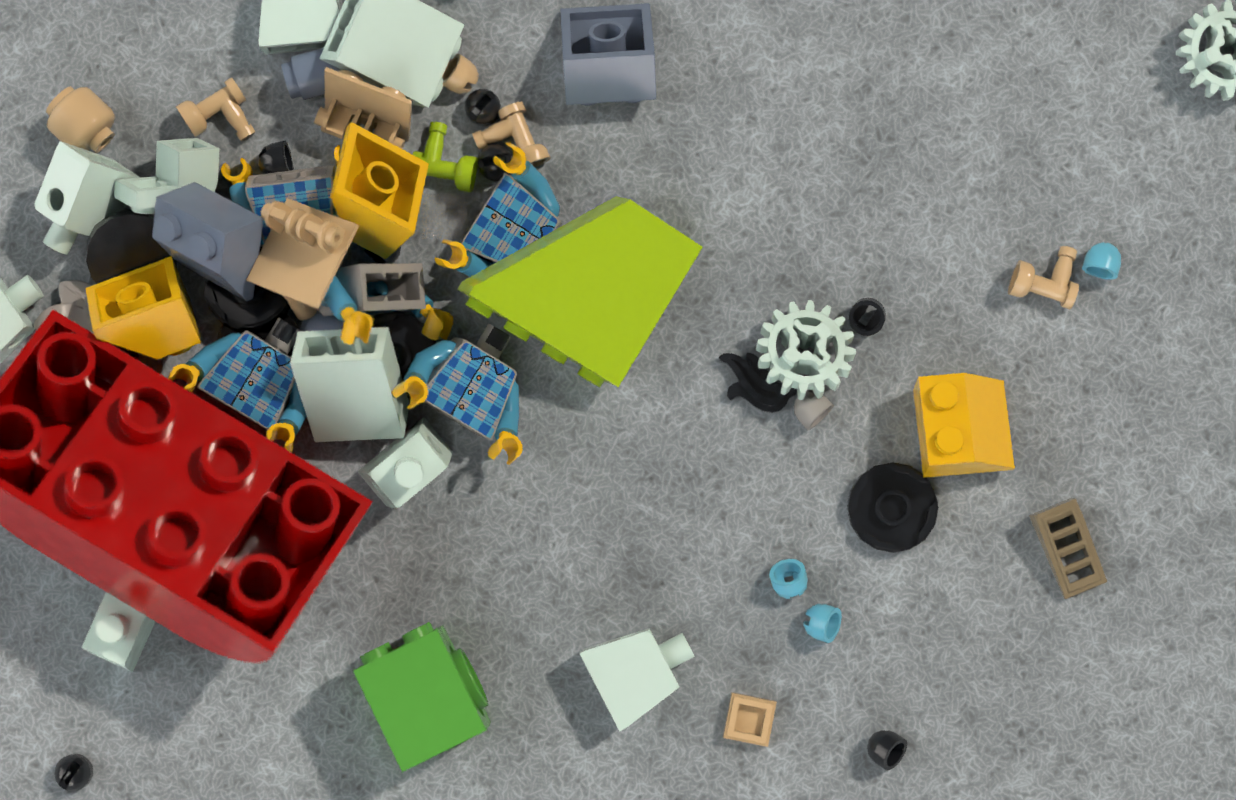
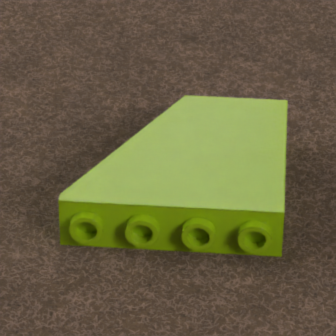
M615 196L465 279L457 290L469 297L465 305L488 319L494 312L507 320L503 328L514 336L527 342L531 335L544 343L540 351L562 365L569 359L581 366L577 373L580 377L599 388L604 381L619 388L703 247L631 199Z

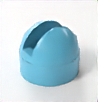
M1098 243L1088 250L1082 270L1087 274L1102 279H1116L1121 267V254L1117 247L1110 243Z
M785 559L779 561L771 568L769 576L772 587L780 597L790 599V597L802 595L807 589L808 577L802 562L795 559ZM793 576V581L785 582L784 578Z
M827 604L813 605L805 613L811 617L810 621H804L803 626L807 634L814 639L830 643L835 639L840 629L842 620L841 610Z

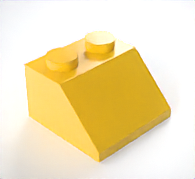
M350 122L346 127L330 197L339 218L359 225L352 242L387 259L415 233L429 163Z
M172 256L85 288L92 330L97 339L155 359L168 355H181L190 350L192 346L201 343L191 300Z
M969 373L918 377L913 394L923 478L1015 469L1004 380Z

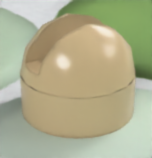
M459 53L456 54L448 62L443 73V86L457 94L468 93L472 89L470 84H476L478 81L479 73L477 68L470 60Z

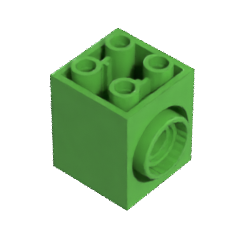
M430 622L421 625L401 636L405 644L392 649L390 643L387 642L360 656L363 665L353 670L402 772L486 731L491 723L484 709L488 706V700L478 676L465 652L461 648L455 650L444 625L433 629Z

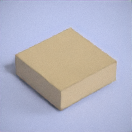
M731 692L723 738L768 747L777 702Z

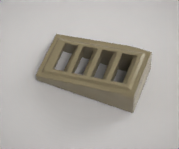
M1076 498L1067 499L1029 515L1064 599L1107 582ZM1069 517L1070 525L1054 532L1050 531L1048 524ZM1076 533L1078 541L1057 549L1054 541ZM1081 549L1083 550L1084 558L1063 566L1062 557ZM1090 566L1092 574L1074 582H1069L1067 574Z

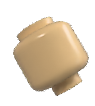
M71 86L65 88L50 102L46 109V113L49 115L47 128L58 140L88 151L92 149L95 153H98L110 143L115 135L110 130L115 120L114 112L87 87H80L75 90Z

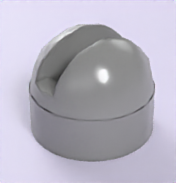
M808 390L803 400L796 398L794 414L798 421L809 431L829 414L834 405L824 395L818 399L812 390Z

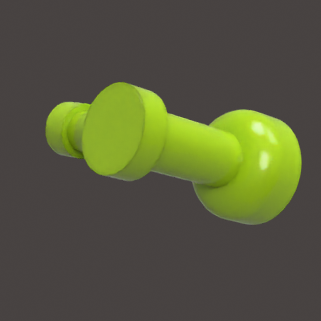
M430 122L428 131L430 134L424 152L414 151L412 155L429 163L426 176L454 180L457 189L472 193L478 170V157L465 155L457 163L441 160L444 136H446L448 126L441 122Z

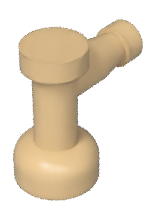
M232 77L224 82L226 85L224 88L198 104L187 100L176 106L195 137L206 130V120L222 111L227 121L237 131L236 135L240 141L245 140L256 132L253 126L248 124L244 112L239 106L246 101V98Z
M515 102L503 107L498 111L501 119L500 122L491 125L484 131L479 130L472 133L479 150L485 148L490 143L513 136L516 146L524 151L526 160L534 167L540 166L551 159L547 148L542 144H535L523 116V113L526 112L523 102Z
M1060 246L1058 252L1059 259L1054 267L1051 279L1035 275V268L1032 264L1019 260L1010 280L1008 294L1021 298L1032 292L1060 301L1061 307L1071 309L1079 290L1078 283L1069 281L1072 273V264L1076 259L1078 251L1072 247Z

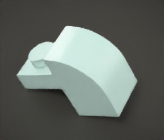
M199 138L157 141L155 176L115 180L114 198L131 206V210L135 213L155 214L157 196L193 182L215 192L219 174L220 148Z

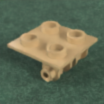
M328 67L325 68V108H319L314 124L321 126L322 132L343 139L346 127L352 120L358 126L364 124V129L371 133L374 128L373 134L403 149L405 141L408 142L410 138L412 100L407 99L397 89L391 87L379 88L368 84L351 71L340 70L338 72Z
M288 198L285 203L280 201L266 203L261 210V217L271 231L247 277V281L319 309L359 225Z

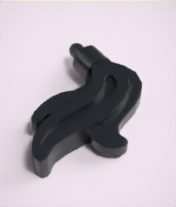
M724 353L720 355L719 361L727 364L739 381L733 383L728 388L727 397L730 401L736 397H742L755 408L763 412L774 413L781 411L789 399L797 394V389L791 388L785 395L781 394L783 383L774 382L768 384L766 382L767 368H758L759 357L752 353L746 354L747 359L751 361V365L736 354Z

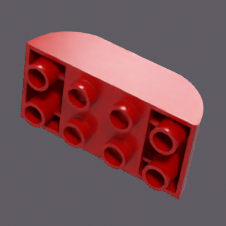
M55 310L50 312L0 378V525L29 546L180 637L218 655L249 663L265 662L272 658L373 503L370 499L112 344L97 339L92 332Z

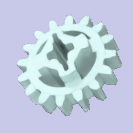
M1231 0L1224 1L1220 6L1219 12L1212 3L1208 4L1203 8L1204 18L1195 13L1188 20L1193 29L1185 28L1178 36L1187 42V45L1176 50V56L1187 58V63L1179 69L1180 73L1192 72L1195 76L1189 86L1193 89L1203 83L1206 85L1205 97L1207 98L1221 90L1223 101L1233 98L1236 89V28L1232 27L1231 24H1236V11H1233ZM1206 30L1205 36L1208 42L1205 50L1199 53L1200 38ZM1223 45L1224 47L1232 45L1235 53L1232 55H1222L1219 48ZM1210 68L1222 73L1224 78L1215 76L1207 69Z
M808 300L805 310H799L793 301L789 303L787 315L776 309L773 311L771 318L773 324L763 323L760 333L765 338L758 339L756 351L764 353V355L759 357L757 365L759 369H771L766 379L768 384L774 383L777 380L783 383L781 394L785 395L791 388L797 389L798 399L803 400L807 390H813L814 395L819 399L824 394L825 385L836 391L841 383L839 376L845 378L849 376L852 367L847 362L854 360L856 349L847 346L852 343L854 333L852 331H841L845 322L843 316L835 320L829 318L830 306L826 305L821 312L814 311L813 301ZM779 336L782 339L781 344L786 348L780 358L776 351V341ZM832 342L835 348V361L833 364L830 362L831 356L826 352V349ZM800 346L803 350L811 347L812 349H814V352L812 354L810 351L807 350L803 353H800L798 351V347Z

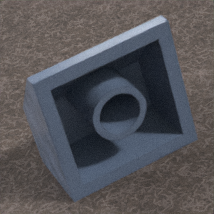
M650 3L560 9L566 105L580 104L591 106L597 103L624 101L637 103L642 100H656L655 52Z
M196 182L157 196L152 238L180 265L246 301L253 299L255 284L248 282L247 277L259 255L263 218Z

